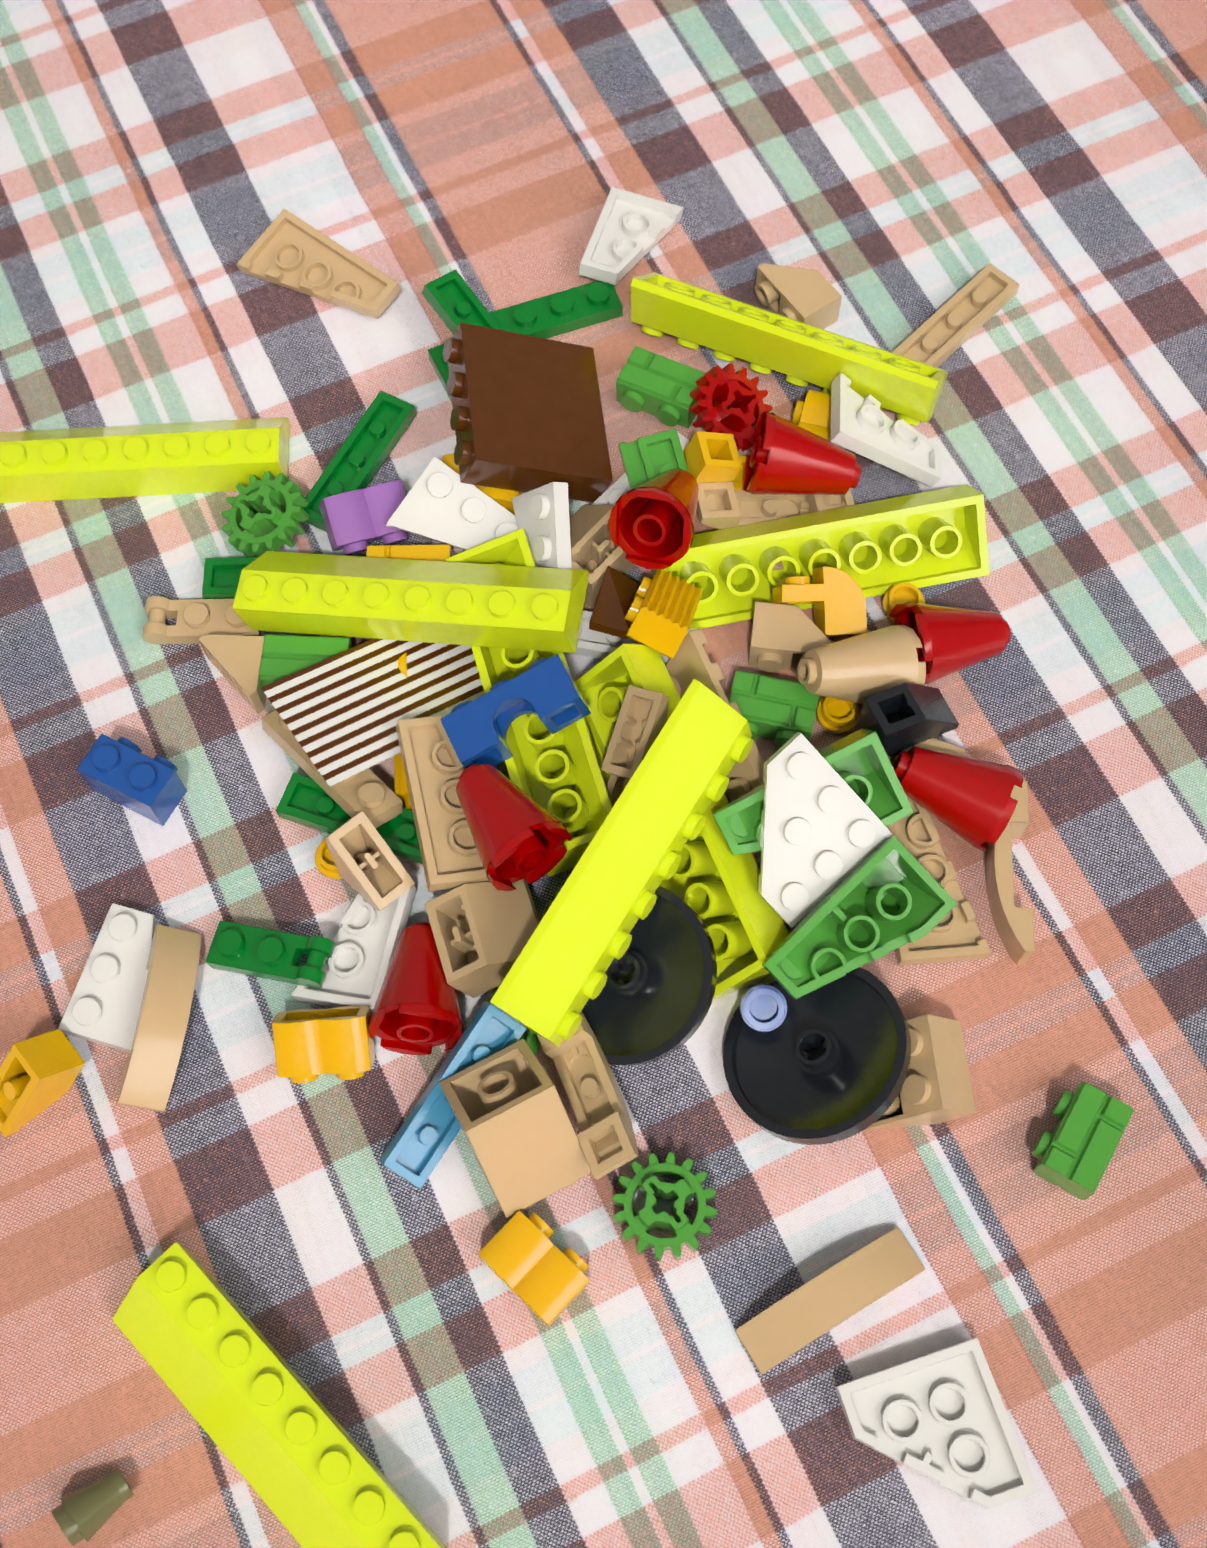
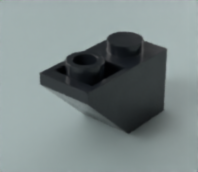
M903 683L865 698L859 720L861 728L876 731L887 756L954 730L959 726L957 719L938 688L911 683Z

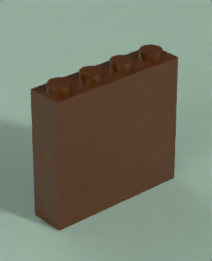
M460 322L452 338H447L444 344L443 359L444 362L448 363L449 369L447 394L452 397L453 406L450 426L452 430H455L456 435L454 462L456 465H459L461 483L528 492L551 482L568 483L569 499L595 502L613 482L593 348Z

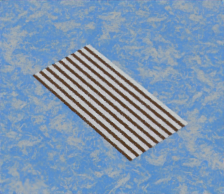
M385 639L368 640L261 688L329 787L401 753L396 731L398 720L439 715L445 717L458 704L473 701L485 694L471 646ZM404 653L407 655V677L398 668V660Z

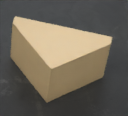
M204 634L198 640L208 660L257 714L265 709L266 695L261 689L259 670L261 658H263L264 636Z
M359 811L325 837L340 877L377 911L384 909L415 884L363 811Z

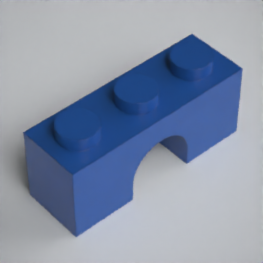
M556 654L551 658H543L534 662L526 672L511 680H503L496 683L488 693L481 697L458 704L452 709L450 714L440 720L460 763L465 768L475 764H490L495 767L513 757L507 744L506 734L510 724L519 716L525 714L538 715L553 735L591 714L570 671L559 655Z

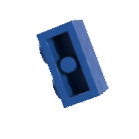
M101 734L77 768L81 776L92 790L164 826L187 792L176 773L178 768L169 760L159 755H155L151 759L141 754L142 750L124 737H119L116 741Z

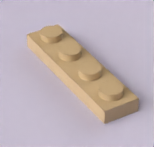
M989 263L892 353L938 368L1017 295L1020 284Z
M275 710L262 717V729L350 817H353L359 811H363L373 826L377 828L403 813V801L369 768L329 787L278 712Z

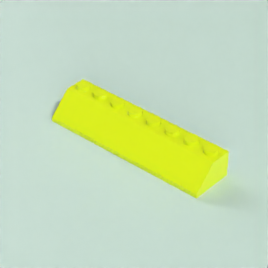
M655 272L632 278L630 285L631 321L642 325L641 331L657 337H663L664 333L678 337L677 343L684 347L699 349V346L702 345L713 349L712 355L719 359L734 362L737 357L750 362L749 368L754 371L771 374L772 370L786 374L785 380L792 384L808 387V384L812 383L823 387L822 393L831 394V382L841 372L852 380L849 386L864 399L870 394L881 402L879 408L881 411L885 408L897 412L896 418L899 420L903 419L908 424L919 425L920 421L927 423L933 416L948 374L946 370Z
M288 417L0 432V504L237 491L236 486L238 484L243 485L245 488L249 486L251 475H254L261 481L265 471H269L275 478L279 473L284 474L288 478L289 419Z
M965 484L694 534L691 547L683 558L673 563L672 566L665 568L664 571H671L672 576L678 575L680 580L686 579L687 584L694 583L695 588H702L703 592L690 625L691 629H702L753 619L755 602L773 603L772 588L785 585L786 577L810 576V584H813L812 570L823 566L834 567L849 574L858 583L865 598L884 595L889 588L899 583H910L917 588L986 576L989 575L984 494ZM782 561L784 570H772L777 562ZM651 569L652 578L657 569ZM787 604L798 606L801 610L814 608V604Z
M523 528L445 559L446 562L536 567L527 535ZM471 646L485 694L496 683L503 680H511L526 672L534 662L543 658H551L556 654L559 655L569 670L564 652ZM521 715L510 724L506 734L507 744L513 754V757L505 760L510 780L563 823L571 835V841L565 839L563 843L567 850L564 858L547 873L551 877L575 868L613 805L585 717L552 735L538 715Z
M266 551L242 569L232 609L251 630L575 653L589 572L588 570Z
M622 644L575 681L591 714L585 716V720L600 767H602L628 685L667 695V720L681 700L660 653L645 645ZM602 771L604 778L608 784L611 774ZM723 794L719 801H711L703 814L705 816V823L702 830L693 841L687 840L679 853L681 861L676 872L669 880L663 879L659 885L688 903L701 918L710 934L717 962V981L713 1000L759 982L770 975L762 964L789 935L782 918L758 893V876L761 872L752 853L733 855L712 815L715 811L729 804L725 794Z
M693 679L490 1001L508 1016L557 1047L560 1046L563 1039L568 1041L577 1032L582 1022L580 1012L589 998L594 1000L603 990L607 981L605 972L614 958L620 959L627 951L632 941L630 932L639 918L643 920L649 915L656 903L657 895L654 893L663 879L669 880L674 875L681 861L679 853L688 839L693 841L698 836L705 823V816L703 814L712 800L715 802L720 800L728 787L729 777L727 776L736 762L742 763L752 748L753 739L751 738L752 732L748 720L701 682Z
M175 1242L137 1277L112 1320L302 1548H447L189 1249Z

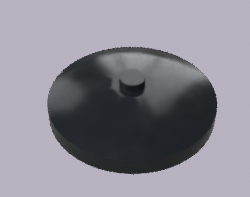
M661 886L654 893L657 895V899L649 915L643 920L639 918L631 930L632 941L627 951L620 959L614 958L605 972L607 981L603 990L594 1000L589 998L582 1009V1013L588 1021L608 1063L612 1065H642L671 1054L685 1044L697 1031L705 1019L714 997L717 981V962L710 934L701 918L688 903Z
M861 967L797 999H793L771 974L760 981L758 984H770L783 994L787 1002V1015L783 1023L776 1029L761 1032L752 1029L745 1023L740 1013V1004L737 1007L726 1032L723 1065L728 1087L740 1108L755 1124L769 1134L785 1141L805 1145H820L841 1141L856 1135L876 1122L888 1110L900 1093L909 1070L911 1058V1039L908 1023L901 1007L889 989L877 977Z

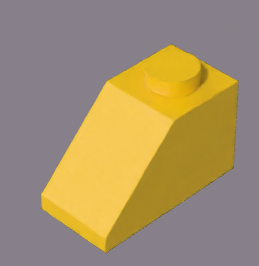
M60 1029L14 1043L0 1066V1131L4 1137L13 1135L65 1095L85 1065L77 1049L72 1046Z

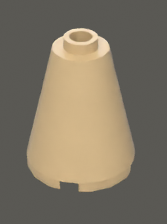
M892 625L808 650L804 654L803 659L799 661L797 674L800 683L811 694L864 705L865 698L903 683L924 686L926 662H918L916 648L923 647L914 630L905 625Z

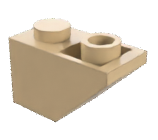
M767 263L757 267L755 294L762 305L768 306L774 313L821 329H825L838 321L842 295L818 270Z
M755 602L748 666L758 667L767 672H777L781 669L797 671L799 661L803 659L804 654L808 650L832 643L798 606Z

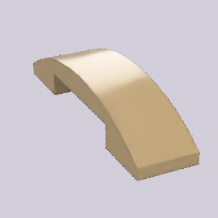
M733 482L698 483L697 511L700 522L717 529L855 505L850 488L845 495H753L745 492V490L735 491Z
M1023 781L1022 788L1015 785L1010 797L1018 800L1016 808L999 839L994 845L989 843L986 860V886L990 911L999 937L1016 965H1026L1035 952L1033 908L1014 907L1012 838L1020 839L1029 824L1027 781Z
M159 924L155 926L146 970H148L131 1053L126 1058L117 1104L162 1113L166 1109L188 1025L198 971L201 934Z
M581 1011L582 1022L577 1032L570 1040L563 1039L559 1047L537 1034L544 1054L551 1057L555 1063L582 1131L577 1134L578 1140L591 1173L598 1180L639 1155L632 1123L616 1079L588 1021Z
M897 1227L791 1292L737 1328L735 1333L759 1373L763 1375L814 1340L926 1269Z

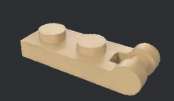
M151 596L146 599L145 613L149 618L148 623L143 625L142 639L151 644H200L198 639L204 634L262 636V631L251 630L232 609L234 599L169 600L162 596ZM176 619V625H165V620Z

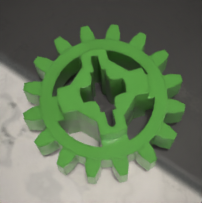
M265 471L261 481L254 475H251L249 478L250 485L246 488L238 484L236 488L239 495L237 497H227L226 499L232 505L231 510L223 511L221 514L228 521L222 527V531L229 536L227 541L247 557H253L254 555L260 557L266 551L282 552L281 546L284 544L293 548L295 546L292 539L293 535H303L305 533L299 526L300 522L309 520L310 517L303 509L309 504V501L302 495L303 490L284 474L279 473L275 478L269 471Z
M673 1152L668 1153L665 1163H659L655 1154L651 1153L649 1154L648 1167L643 1168L636 1161L631 1164L634 1175L632 1179L620 1176L618 1180L619 1185L626 1192L625 1194H614L613 1204L624 1207V1210L613 1215L614 1223H627L628 1227L622 1233V1240L624 1242L630 1241L633 1238L639 1240L636 1253L640 1256L650 1247L654 1249L655 1261H661L664 1250H671L674 1259L677 1261L681 1259L682 1246L686 1245L693 1252L699 1249V1244L695 1237L697 1234L704 1237L710 1236L712 1229L704 1222V1219L716 1218L717 1209L707 1206L706 1202L715 1198L716 1191L715 1189L702 1188L708 1174L702 1171L694 1176L691 1173L692 1159L688 1158L682 1166L675 1164ZM656 1176H672L680 1180L675 1184L660 1182ZM639 1188L641 1194L646 1199L645 1207L634 1217L632 1202ZM654 1193L665 1202L671 1199L675 1201L673 1205L675 1219L665 1211L659 1214L655 1213L657 1201ZM695 1196L697 1215L691 1225L689 1219L684 1214V1206ZM654 1229L670 1231L673 1237L658 1238L649 1233Z

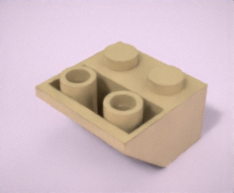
M583 505L570 518L572 569L588 570L589 579L584 603L592 609L595 607L607 567L609 566L626 575L635 566V564H632L625 558L627 554L618 544L615 547L611 540L608 522L614 505Z
M524 879L514 882L513 885L516 890L512 891L497 890L491 882L462 884L425 903L448 985L472 998L501 985L540 923L527 881Z
M930 1014L907 1020L911 1039V1058L905 1082L892 1105L876 1122L866 1128L868 1130L939 1124L976 1114L961 1022Z

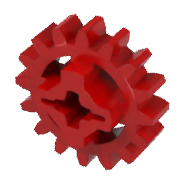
M728 364L722 369L719 365L715 366L696 380L698 387L690 392V396L697 402L689 407V412L698 414L699 418L693 423L694 428L703 426L705 432L733 434L737 450L741 449L744 452L754 445V442L750 440L761 413L773 410L771 405L764 404L763 398L768 395V391H759L756 386L758 385L759 378L755 377L749 380L745 367L735 372L733 364Z

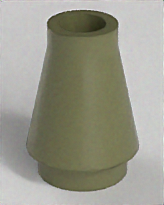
M116 1469L108 1476L61 1497L62 1503L51 1512L72 1546H75L83 1539L88 1542L134 1493L121 1472Z

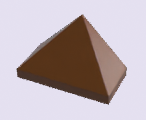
M608 566L589 622V629L629 640L630 638L626 634L631 622L624 618L640 584Z

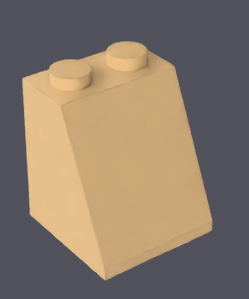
M524 1039L439 1082L506 1218L516 1214L518 1211L530 1208L536 1202L562 1188L573 1185L577 1180L591 1173L558 1092Z

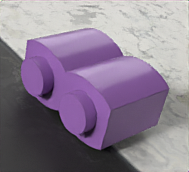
M402 480L390 481L364 489L336 494L323 498L318 505L332 551L343 550L345 556L366 551L367 543L382 540L383 545H393L407 540L406 533L409 532L386 526L388 520L406 497Z

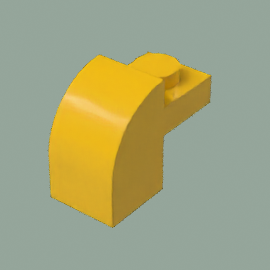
M696 431L683 452L688 472L696 479L697 483L733 482L735 491L743 490L742 483L746 456H739L733 434Z
M823 566L812 570L813 584H810V576L786 577L785 585L772 588V602L774 604H814V624L826 637L858 636L867 633L864 594L858 583L849 574L840 569Z

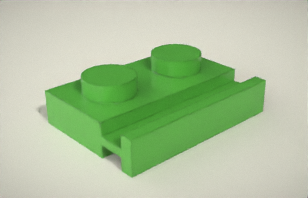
M676 428L637 438V441L627 444L625 442L619 443V451L630 490L671 469H682L688 472Z

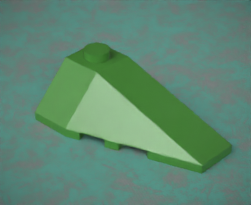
M861 728L818 751L886 827L914 813L876 731ZM765 783L712 813L733 855L762 851L760 847L761 812L764 809Z
M895 836L887 838L824 897L765 960L762 966L793 999H797L845 976L850 971L886 956L891 951L925 937L958 903Z

